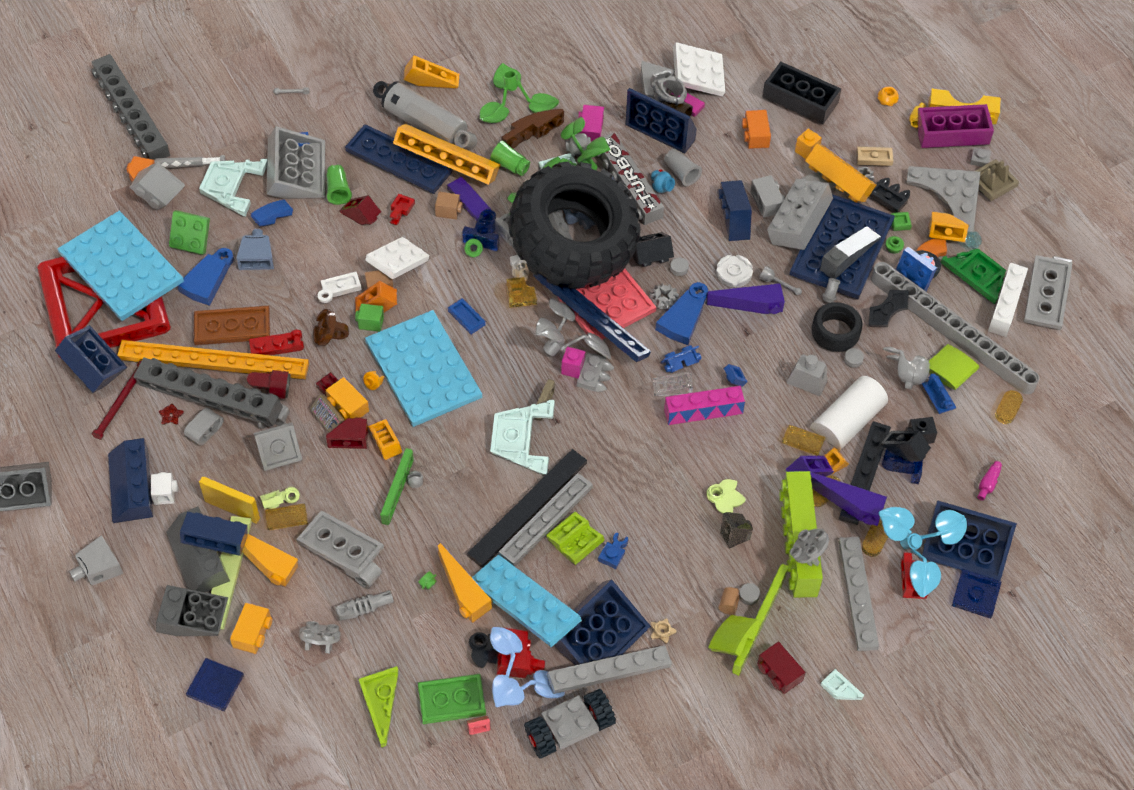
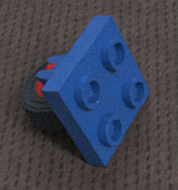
M907 247L901 255L896 270L927 292L931 280L941 270V262L931 252L924 250L913 251Z

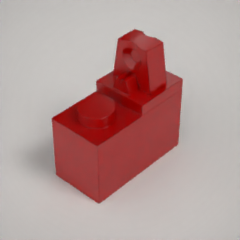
M505 628L519 637L523 648L520 653H515V659L509 676L526 678L527 675L544 670L545 661L534 658L531 655V651H529L531 640L528 639V631ZM498 652L497 674L506 675L511 658L510 654L504 655Z

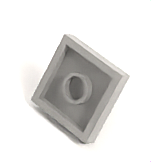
M292 422L254 433L264 471L302 460Z

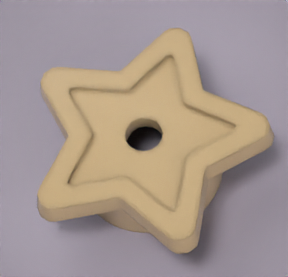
M667 618L657 623L651 622L654 630L651 639H661L667 644L669 636L676 633V629L671 627Z

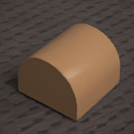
M726 587L724 589L719 604L721 612L728 615L736 614L740 600L738 588Z

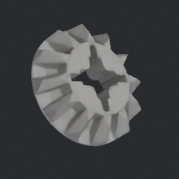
M662 283L660 286L655 285L651 289L649 299L659 309H670L679 299V294L676 288L671 287V284L667 286ZM661 293H663L664 295L668 294L667 298L664 296L661 297Z

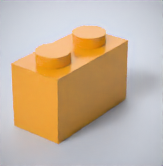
M344 377L326 389L328 401L345 420L347 418H361L369 412L368 401Z
M245 603L230 638L233 648L257 654L259 647L262 648L264 644L266 629L269 630L272 625L273 619L269 609Z

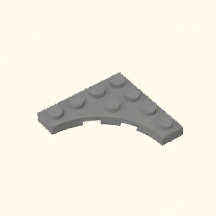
M909 166L907 185L921 187L926 190L930 189L938 194V197L951 209L952 216L969 225L967 236H973L980 172Z

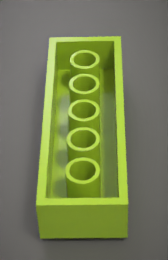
M810 471L786 472L785 479L781 480L779 500L783 501V507H781V518L785 519L783 536H787L785 554H789V560H787L786 564L789 566L788 572L791 573V578L788 581L789 590L793 591V598L818 597L823 580L820 556L818 557L820 561L818 566L814 563L812 566H809L807 563H798L790 554V550L793 548L798 539V534L802 530L817 529Z

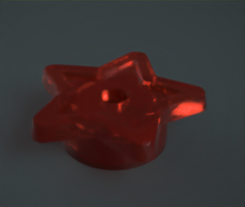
M174 404L166 406L163 410H159V414L163 417L161 423L165 425L171 422L178 425V418L184 414V411L178 410Z

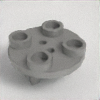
M823 529L802 530L798 534V539L790 550V554L798 563H807L809 566H812L814 563L818 566L820 563L818 557L827 549L829 536Z
M315 621L307 622L306 626L299 630V638L305 641V650L309 651L312 644L326 645L325 653L328 654L332 650L333 643H337L341 635L338 625H319Z

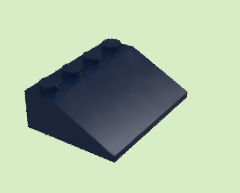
M631 88L627 90L625 125L685 154L696 140L697 128L691 117Z
M937 500L927 534L938 532L935 520L937 515L945 510H953L965 516L967 521L966 532L963 538L955 544H944L940 535L926 538L922 556L932 562L1001 581L1017 523Z
M611 579L602 582L573 610L580 615L582 621L554 646L574 665H580L622 655L651 626Z

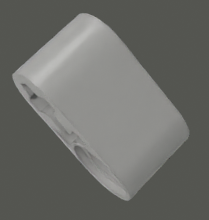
M206 407L186 426L184 435L200 446L204 445L220 429L224 419Z

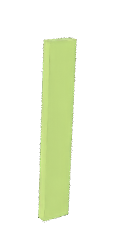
M231 516L230 521H239L246 524L249 534L252 523L251 518ZM225 552L221 553V560L230 581L212 588L211 594L228 597L220 628L223 630L228 617L243 553L241 556Z

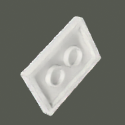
M401 237L367 254L365 261L391 279H394L427 262L429 255L409 242V240Z

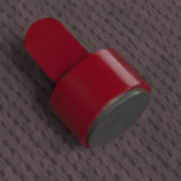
M272 370L271 374L252 372L247 376V383L252 388L269 390V393L276 395L280 400H286L289 395L291 374H289V371Z

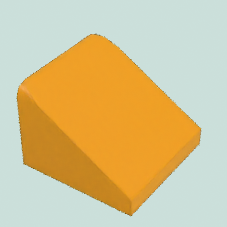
M835 447L824 455L834 471L832 474L849 465L848 461Z

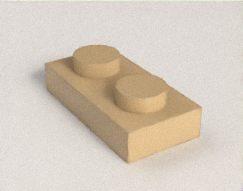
M857 147V165H893L892 148Z

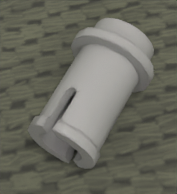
M829 278L826 291L822 294L824 301L831 303L837 299L836 293L840 284L839 280Z

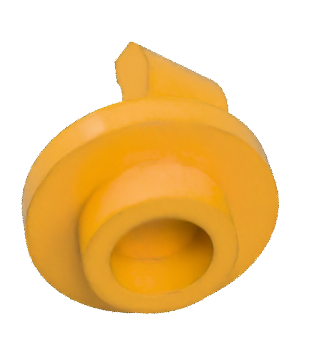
M369 371L363 377L365 386L370 390L379 388L384 380V376L379 377L376 371Z

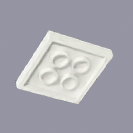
M676 42L673 46L675 79H680L686 88L723 97L725 94L722 54Z

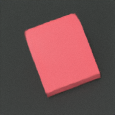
M488 716L467 720L469 735L490 731Z

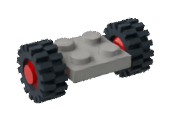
M599 688L584 695V702L580 696H576L542 712L541 716L524 723L529 742L539 759L557 751L555 741L561 750L616 724L615 714L612 711L613 708L602 689Z

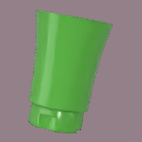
M500 141L496 145L490 157L491 161L501 164L500 166L520 176H524L527 173L531 163L504 141Z
M331 165L328 167L326 175L327 199L332 204H345L352 197L346 173L341 165Z

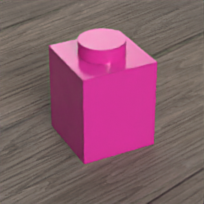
M567 347L562 359L561 374L579 378L585 362V351Z

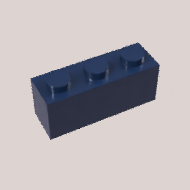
M187 512L180 530L181 543L241 556L248 537V527L246 524L239 521L224 520L220 517H210L197 512Z

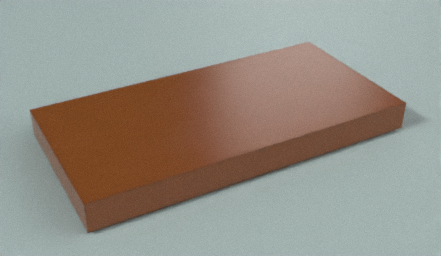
M269 305L194 311L195 345L247 342L252 338L270 336Z

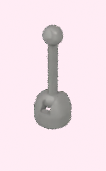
M765 266L759 279L765 282L774 280L793 290L796 295L802 293L800 288H795L776 278L774 271L768 266Z

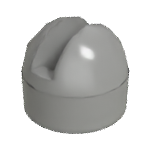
M411 471L408 474L407 480L410 487L419 488L422 486L423 476L419 471Z

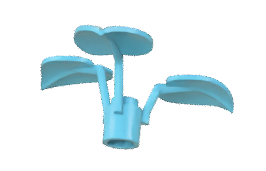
M890 507L879 511L878 513L886 535L891 540L900 541L904 549L910 550V553H914L922 560L912 563L910 579L917 594L920 597H925L940 583L941 571L936 563L927 562V559L917 552L916 549L921 547L923 539L939 535L944 544L959 542L967 528L965 516L953 510L942 511L935 520L938 532L919 535L912 533L910 530L915 520L909 510L901 507Z

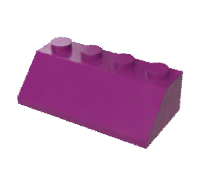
M987 104L918 108V136L921 148L990 145L994 128Z

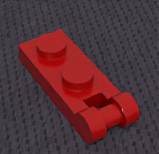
M296 329L290 333L249 339L251 354L271 356L301 351L304 349V343L301 341L302 331Z

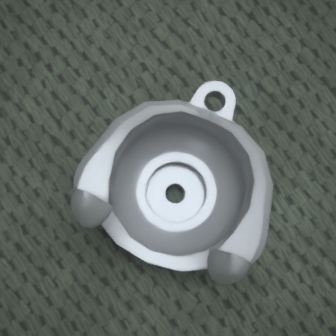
M893 347L883 348L885 351L900 354L899 356L888 355L886 358L899 361L898 375L901 378L900 380L906 383L905 388L912 389L913 385H920L926 381L930 371V363L925 357L917 355L913 361H908L902 350Z

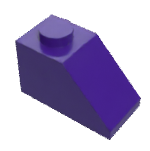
M800 456L786 468L787 472L810 471L825 477L834 472L825 456Z

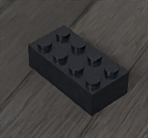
M780 61L765 81L762 97L824 124L839 103L841 88Z

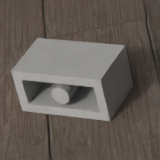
M772 175L752 180L750 192L763 218L776 215L785 199V196L779 190L778 182L774 181Z

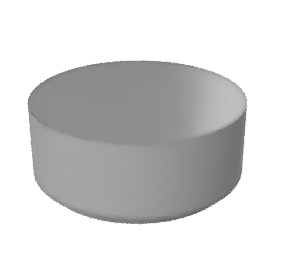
M675 258L671 261L670 270L674 275L683 276L688 272L689 263L686 259Z
M855 348L847 350L844 357L845 363L853 368L861 366L864 359L863 353Z
M751 583L744 584L740 589V600L747 605L757 603L760 597L759 588Z

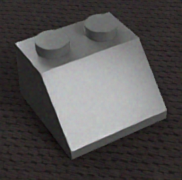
M156 162L139 171L129 188L137 196L147 201L152 208L158 210L166 206L184 188L185 184L160 163Z

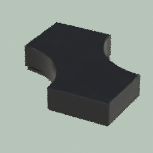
M889 290L888 297L883 303L870 307L869 327H888L891 318L896 313L908 310L909 290Z

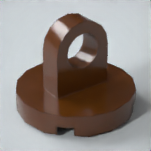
M323 309L316 318V321H319L318 325L313 329L315 344L326 346L331 339L341 340L349 336L348 325L337 322L333 310Z

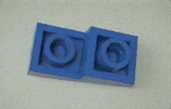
M284 199L260 207L251 213V217L259 226L275 224L277 217L281 218L292 215L293 209Z

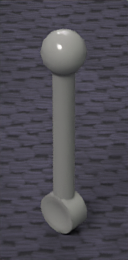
M307 87L303 89L275 88L273 90L276 95L279 93L309 94L310 91Z

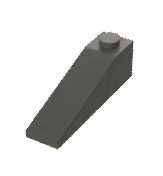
M866 226L823 256L820 270L829 277L836 279L872 247L881 236Z

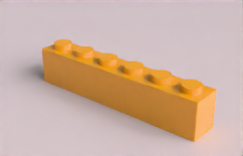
M407 124L398 127L393 141L395 145L488 185L495 181L501 165Z

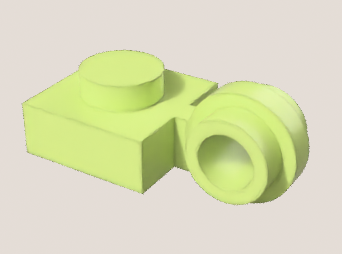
M288 487L282 492L277 490L261 495L260 499L264 509H274L281 503H284L283 500L288 503L296 502L300 494L295 487ZM290 493H294L293 497H288Z

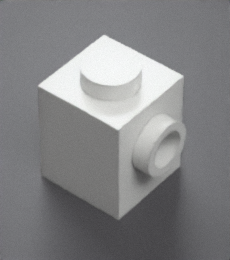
M161 472L152 474L151 497L154 505L173 504L174 492H178L177 480H173L172 473Z

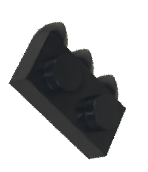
M883 178L876 183V187L869 195L870 198L894 213H898L907 204L910 190H904L899 193L900 184L888 187L890 178Z

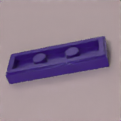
M463 177L447 184V189L451 193L460 195V202H463V207L477 222L493 214L492 209Z

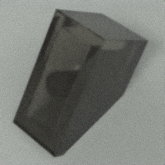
M723 513L720 534L729 549L751 539L753 527L743 514Z

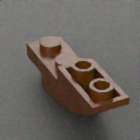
M545 110L525 116L511 124V131L502 136V141L514 149L523 141L530 139L531 136L539 139L564 123V110Z

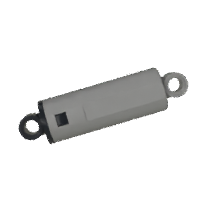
M379 81L374 85L373 93L377 98L382 99V107L413 127L463 149L471 150L476 146L477 137L475 134L467 132L468 127L464 120L401 82L395 81L390 84ZM467 136V142L464 144V138Z

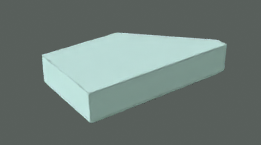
M836 669L820 684L835 699L862 700L864 694Z

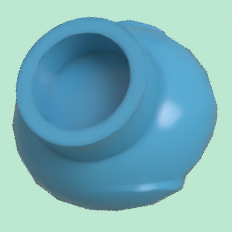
M660 169L654 170L651 173V179L654 181L652 188L656 192L665 193L666 191L670 192L673 190L675 180L668 172Z

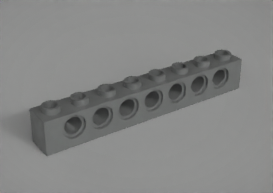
M111 54L91 61L93 66L91 72L94 78L99 79L100 88L102 90L105 89L108 101L112 100L115 112L120 113L121 122L123 124L126 123V129L129 135L134 136L133 140L136 146L141 147L140 151L143 157L152 160L169 157L168 144Z
M144 357L133 376L140 386L269 426H274L283 408L279 398L274 394L269 393L267 395L255 388L250 390L238 383H228L222 378L214 379L205 373L198 374L188 368H178L172 363L164 364L155 358L148 359Z

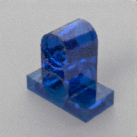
M485 209L480 213L474 228L464 226L462 231L463 243L470 239H477L482 243L483 248L498 251L499 235L494 234L496 213L491 209Z
M886 449L882 460L884 469L911 474V484L919 485L922 476L923 460L913 461L914 463L905 461Z

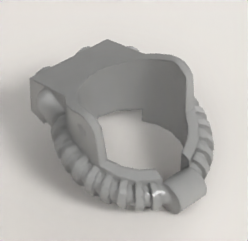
M670 70L653 73L650 82L656 101L665 100V102H672L676 105L684 103L687 97V90L680 79H675L674 76L671 77L672 72ZM663 87L669 88L676 97L667 94Z

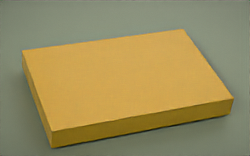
M202 476L199 484L205 502L239 517L251 518L253 523H258L260 516L254 497Z

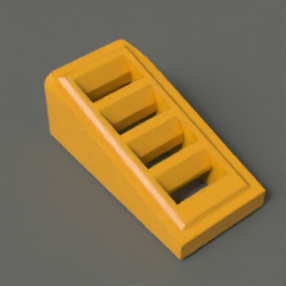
M386 419L368 426L385 460L402 453L400 443Z

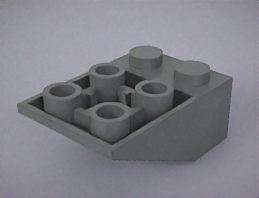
M167 585L156 621V632L173 636H219L228 597Z

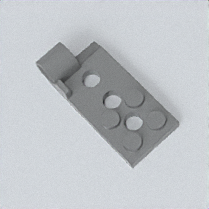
M1035 256L1024 316L1025 323L1061 330L1072 269L1071 259L1053 256V258ZM1046 274H1053L1055 279L1047 278ZM1049 289L1053 292V295H1046L1043 290ZM1047 305L1050 311H1043L1041 306Z
M322 510L296 539L299 545L344 569L347 575L354 578L359 585L366 589H369L382 574L381 569L372 561L384 548V544ZM323 533H330L327 538H320ZM338 542H345L343 546L336 547ZM361 550L360 554L356 556L351 555L353 551Z

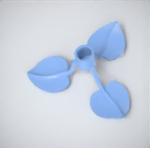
M502 627L491 628L490 641L493 648L501 654L511 655L506 675L496 676L492 683V693L496 707L521 704L525 697L523 690L530 685H534L536 693L546 698H561L565 695V692L553 694L547 678L548 671L545 670L536 671L533 675L534 680H530L521 687L517 680L509 679L515 653H520L523 649L522 642L515 633Z

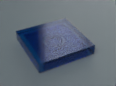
M962 569L951 606L991 619L1002 581Z
M205 658L187 690L186 696L225 712L244 677V673Z

